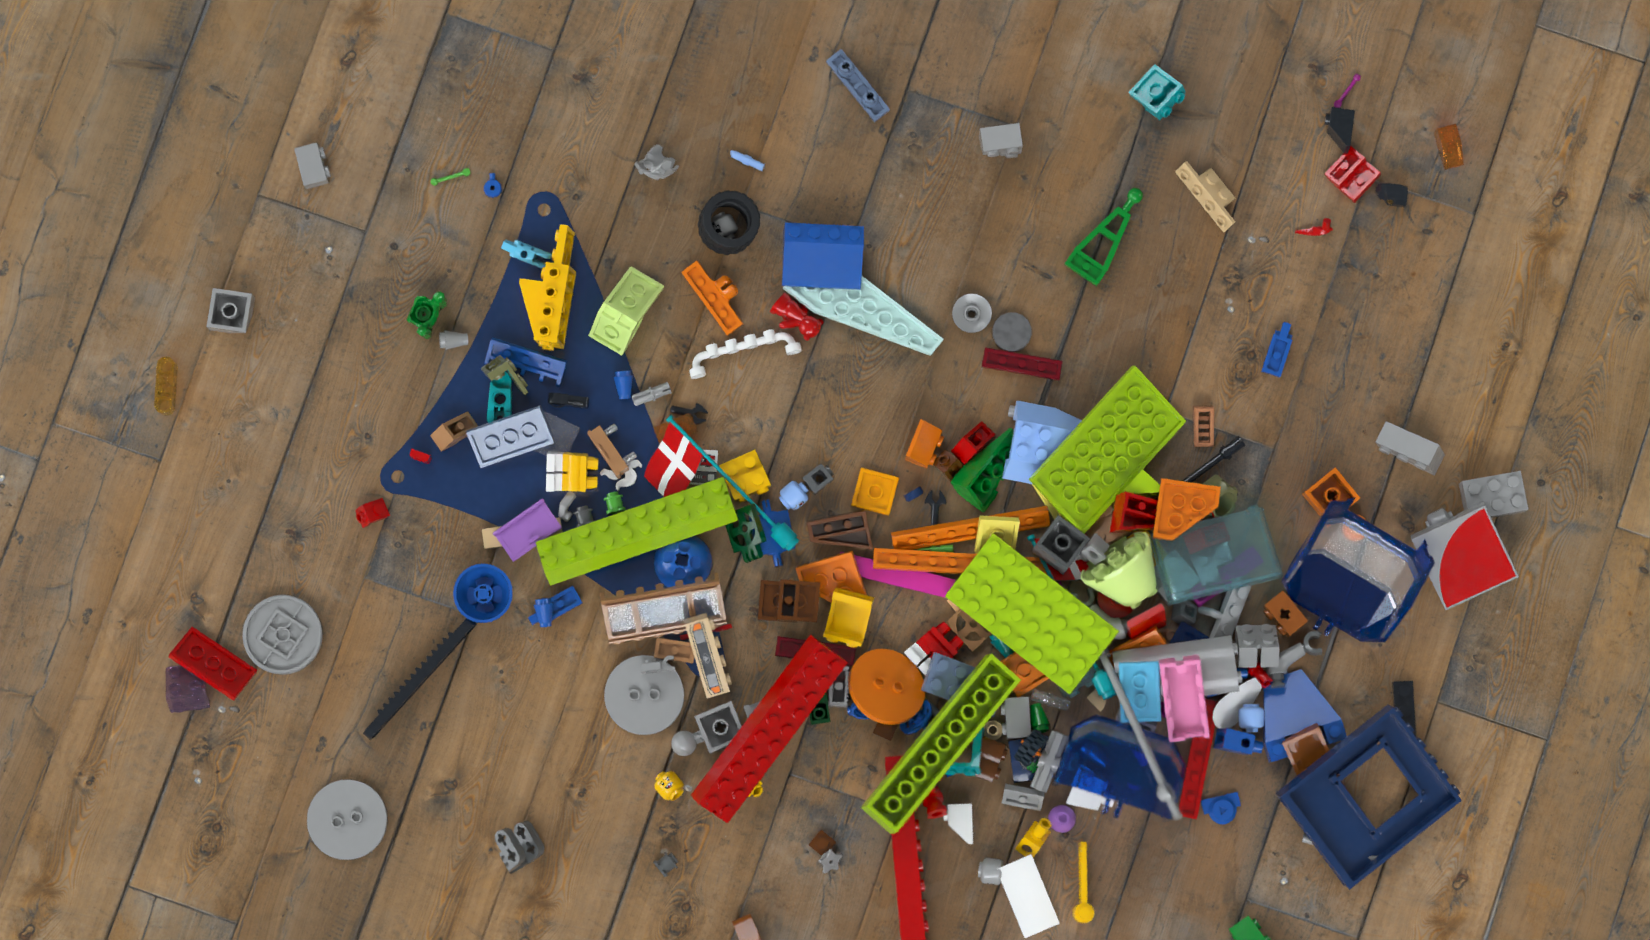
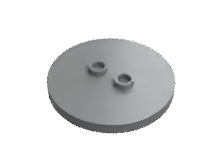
M276 595L262 600L250 611L244 623L243 644L248 656L258 667L273 674L286 675L304 669L315 659L322 645L323 629L319 616L308 603L294 596Z
M649 655L631 657L620 663L610 674L605 686L604 698L609 715L622 729L637 735L656 734L668 728L679 716L684 702V688L676 670L647 674L641 673L640 664L644 663V660L656 659V662L663 661Z
M340 780L322 788L313 798L307 814L308 831L314 844L325 854L341 860L358 859L372 852L382 841L388 821L387 810L380 795L367 784L355 780Z

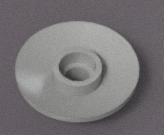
M978 294L963 295L955 302L952 310V317L956 326L968 333H976L985 329L992 316L990 304L984 297ZM970 311H973L976 315L975 317L970 318L968 316V313Z

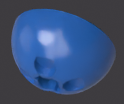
M697 536L656 549L654 555L655 573L666 587H674L677 580H683L684 585L695 583L696 577H703V581H706L712 570L710 549Z
M476 564L464 570L457 578L453 590L454 602L460 613L467 619L479 623L492 622L504 615L511 604L513 596L512 585L508 576L501 569L490 564Z

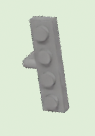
M1232 579L1220 611L1204 606L1198 608L1200 614L1216 618L1209 638L1233 636L1251 586Z

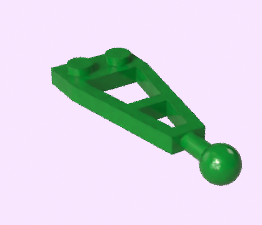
M1139 188L1130 189L1127 194L1128 200L1122 209L1117 207L1075 247L1064 263L1066 267L1096 287L1112 262L1131 217L1128 212L1135 203H1139L1143 199V193ZM1118 215L1123 218V222L1117 235H1115L1105 227ZM1099 233L1113 242L1104 266L1082 252Z

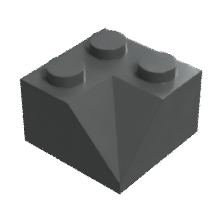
M1058 515L1031 552L1064 575L1090 538Z

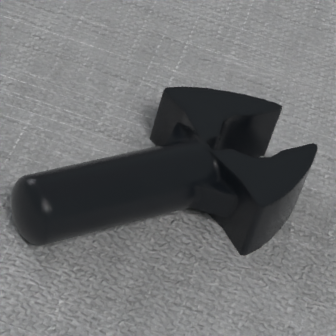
M696 403V407L693 409L673 405L670 408V413L690 417L692 425L706 422V419H699L694 415L698 412L708 414L707 410L698 403Z
M931 490L925 499V504L931 506V525L939 524V507L942 504L946 505V499L941 490H939V500L934 503L932 499L933 490Z

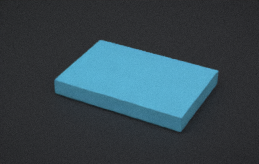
M1159 661L1119 662V681L1138 722H1161ZM1120 702L1121 723H1130Z

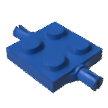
M765 500L761 501L763 512L775 524L785 522L791 528L788 510L771 511L770 500H766V503ZM760 514L759 518L767 540L760 544L763 555L773 556L774 567H778V564L782 566L780 554L787 550L783 549L771 537L773 533L771 529L773 527ZM753 529V532H752V538H753V539H754V536H755V529Z

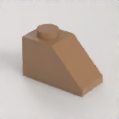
M467 411L443 423L430 436L442 452L467 437L466 431L478 427V425Z

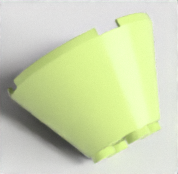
M1135 532L1134 537L1127 539L1125 536L1109 545V548L1104 553L1106 558L1096 565L1089 561L1087 563L1089 565L1086 571L1082 570L1080 575L1081 580L1086 585L1123 606H1130L1131 609L1137 608L1142 603V600L1146 597H1152L1158 591L1156 589L1157 582L1150 537L1145 532Z

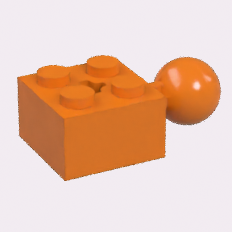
M1336 467L1302 493L1326 525L1340 516L1344 521V533L1350 539L1359 540L1368 533L1369 524L1367 520L1361 515H1353L1348 509L1360 497ZM1327 492H1333L1335 494V496H1333L1334 501L1332 499L1329 500L1327 498Z

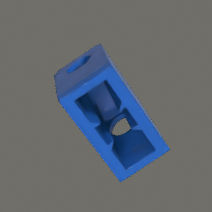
M1219 728L1216 731L1213 748L1242 755H1251L1252 752L1261 754L1264 743L1255 740V735L1229 728Z

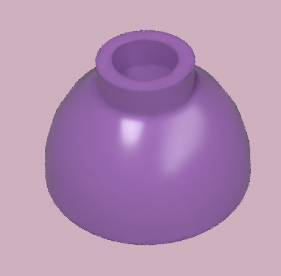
M1058 805L1050 811L1048 820L1051 822V828L1054 831L1065 833L1074 827L1076 815L1069 806Z

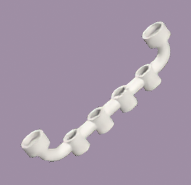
M774 329L763 332V337L756 338L755 334L744 336L745 341L737 343L736 339H730L725 341V346L718 348L717 344L707 345L706 351L698 353L694 357L692 369L689 372L691 379L706 376L705 367L700 366L701 361L704 359L716 358L727 353L733 354L743 349H753L763 344H773L779 340L787 341L788 345L785 346L787 355L800 353L802 348L800 343L795 342L794 337L785 332L775 333Z

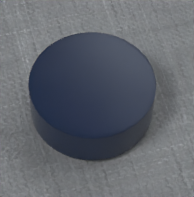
M919 486L903 496L909 502L922 495L924 491Z

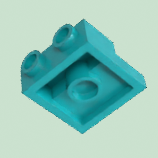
M1154 64L1128 93L1142 104L1149 113L1161 120L1162 117L1166 118L1171 114L1175 103L1179 104L1184 100L1186 91L1181 83Z

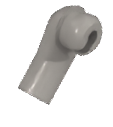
M571 491L567 492L559 504L558 516L565 522H568L572 517V513L568 511V508L576 498V495Z

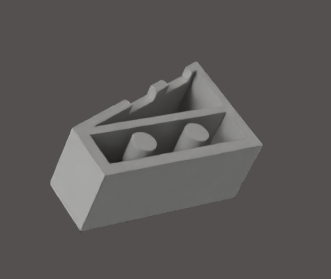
M1387 421L1376 440L1379 451L1387 455L1391 453L1397 456L1396 458L1400 461L1408 462L1434 476L1445 456L1439 444Z

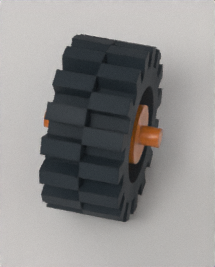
M1034 729L1026 740L1022 739V745L1014 755V758L1028 767L1037 755L1039 757L1042 755L1040 752L1047 743L1048 738L1037 729Z

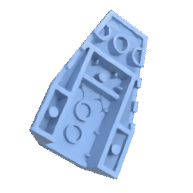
M1016 401L1013 420L1016 421L1009 459L1005 460L1002 479L1032 484L1028 479L1082 420L1054 407Z

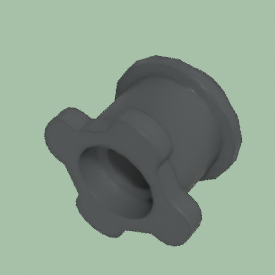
M588 506L576 508L577 512L573 513L577 518V527L594 522L591 512L593 509H589Z
M665 852L662 858L658 861L655 860L653 863L663 876L667 877V873L674 868H678L676 864L679 861L672 853L668 855Z

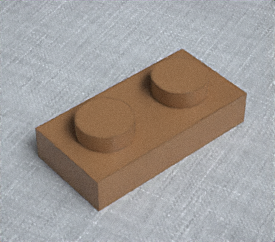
M662 638L656 639L654 658L664 659L666 656L671 655L674 656L672 661L694 663V654L690 642Z

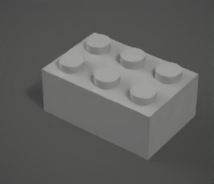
M1521 471L1471 479L1459 483L1464 510L1484 502L1491 518L1522 513L1528 510Z

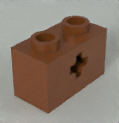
M1283 590L1263 606L1265 609L1263 613L1270 621L1273 619L1276 622V629L1282 636H1291L1308 622L1306 617ZM1280 610L1282 612H1288V615L1286 616L1288 620L1286 618H1280Z

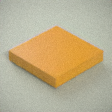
M861 467L851 506L889 516L899 477Z

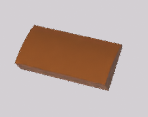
M1318 723L1295 733L1282 742L1297 776L1330 750ZM1342 780L1341 783L1347 789L1344 780Z

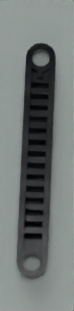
M466 618L453 633L448 632L449 638L442 639L443 645L437 644L438 650L431 651L433 656H426L427 662H421L422 668L416 667V674H410L411 680L405 679L406 685L399 686L400 692L394 691L395 697L388 698L390 703H384V709L377 710L379 715L363 732L369 740H372L474 629L478 622Z

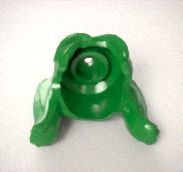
M442 291L436 292L433 295V299H429L424 295H417L413 307L407 316V322L417 326V333L425 339L432 337V327L436 323L440 311L447 306V298L444 296V293Z

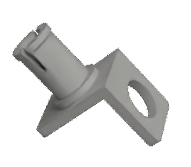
M1095 533L1081 550L1080 558L1086 562L1090 560L1096 565L1106 558L1104 553L1109 548V544Z

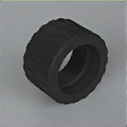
M729 190L719 192L712 196L702 209L698 218V233L702 238V242L710 250L715 251V253L724 255L738 254V252L745 250L751 244L758 233L761 223L758 207L744 193ZM720 207H731L738 210L745 218L747 224L743 236L737 239H728L719 235L712 226L711 217L713 212Z

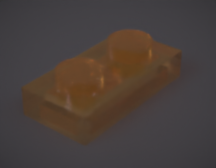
M691 413L673 419L688 435L698 432ZM668 422L653 427L659 444L663 440L669 425Z

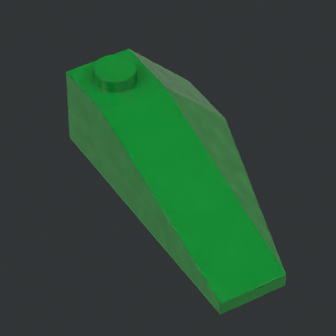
M1012 428L1006 430L965 464L950 482L962 498L981 512H985L996 498L998 493L996 491L1000 480H1004L1002 476L1005 460L1009 459L1014 433Z

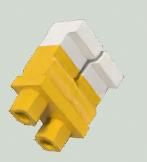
M548 451L546 492H586L587 489L597 488L598 476L587 475L588 469L598 470L599 458L588 456V453Z

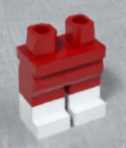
M942 622L937 627L933 626L904 652L916 666L930 653L932 654L918 667L925 676L934 652L953 659L964 643L957 635L950 642L945 639L944 636L951 630L945 622Z

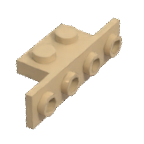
M1187 161L1184 162L1175 171L1220 229L1226 232L1235 223V220L1224 207L1236 198L1212 168L1199 176Z

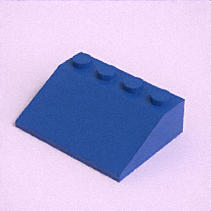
M785 222L783 229L782 286L861 290L864 226Z

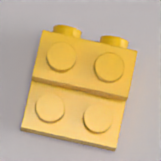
M756 450L719 465L749 497L755 493L758 495L769 491L768 487H771ZM725 479L734 501H739L740 503L747 501Z

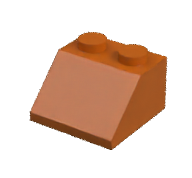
M920 419L905 460L928 469L929 465L933 466L937 456L934 454L936 446L941 447L944 436L941 435L942 430Z

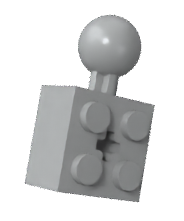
M732 701L694 716L700 730L694 733L689 731L677 732L672 738L671 746L673 751L680 756L692 754L697 744L704 741L710 754L725 749L742 727ZM718 723L726 724L725 732L721 733L715 730L718 727Z

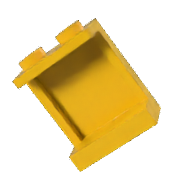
M836 587L833 592V600L823 637L833 643L840 641L852 648L861 647L864 642L874 597Z

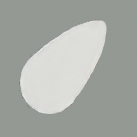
M1256 678L1239 685V691L1228 693L1218 702L1213 712V721L1218 728L1233 727L1239 721L1238 711L1240 708H1243V704L1254 703L1262 689Z

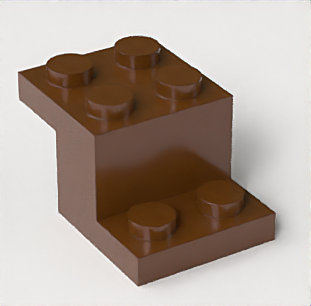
M780 579V581L761 580L758 620L817 623L820 582Z

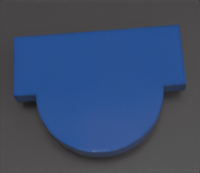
M1238 792L1201 800L1203 814H1209L1210 818L1218 824L1231 822L1236 816V807L1241 806Z

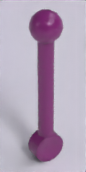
M1359 74L1353 76V81L1340 99L1334 102V107H1341V102L1357 81L1361 80Z

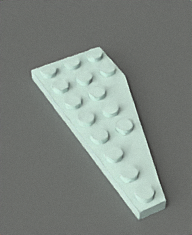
M863 276L861 277V290L783 286L786 292L813 313L931 356L943 341L942 337Z

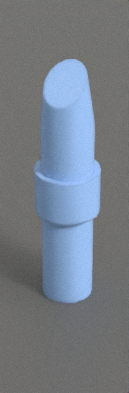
M730 150L731 157L741 161L742 164L763 171L765 164L753 159L749 155Z

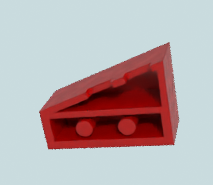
M1127 491L1116 495L1109 533L1154 530L1158 500Z

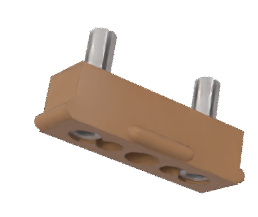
M615 424L604 431L600 425L592 431L589 430L587 432L589 438L615 476L620 479L621 475L629 470L626 464L637 457L635 452H631L624 458L620 456L607 437L618 430Z

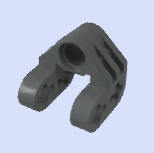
M529 821L516 824L514 832L510 828H504L495 834V841L501 850L499 856L509 874L532 863L544 853V844Z

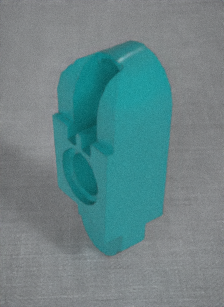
M504 372L505 375L498 380L493 379L490 382L487 409L488 423L496 421L499 416L504 418L512 415V378H510L507 372ZM504 395L506 400L502 404H497L495 402L496 397Z

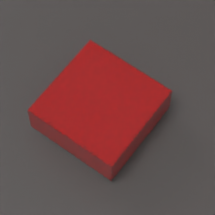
M411 448L409 455L412 459L430 464L432 459L430 455Z

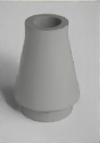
M444 330V332L439 333L440 348L448 350L468 345V334Z

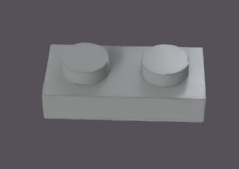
M1005 784L1002 804L1041 811L1045 792Z

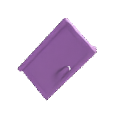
M541 499L494 531L493 535L496 536L514 562L536 547L537 541L550 537L562 529V527L545 504L544 499Z

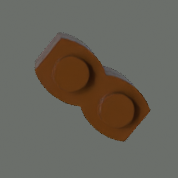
M983 736L980 760L981 774H976V777L989 782H993V779H998L1001 768H998L1000 760H1005L1008 752L1005 749L1006 744Z

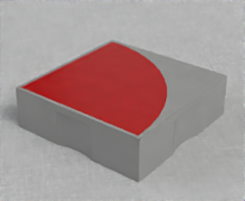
M1484 502L1458 513L1445 522L1436 523L1410 535L1445 610L1519 577Z

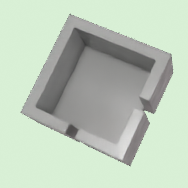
M1236 625L1235 643H1237L1238 655H1236L1238 668L1257 667V648H1261L1260 667H1279L1280 647L1276 625Z

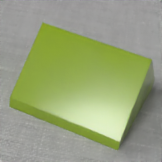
M1142 470L1123 492L1127 491L1144 497H1159L1160 484Z

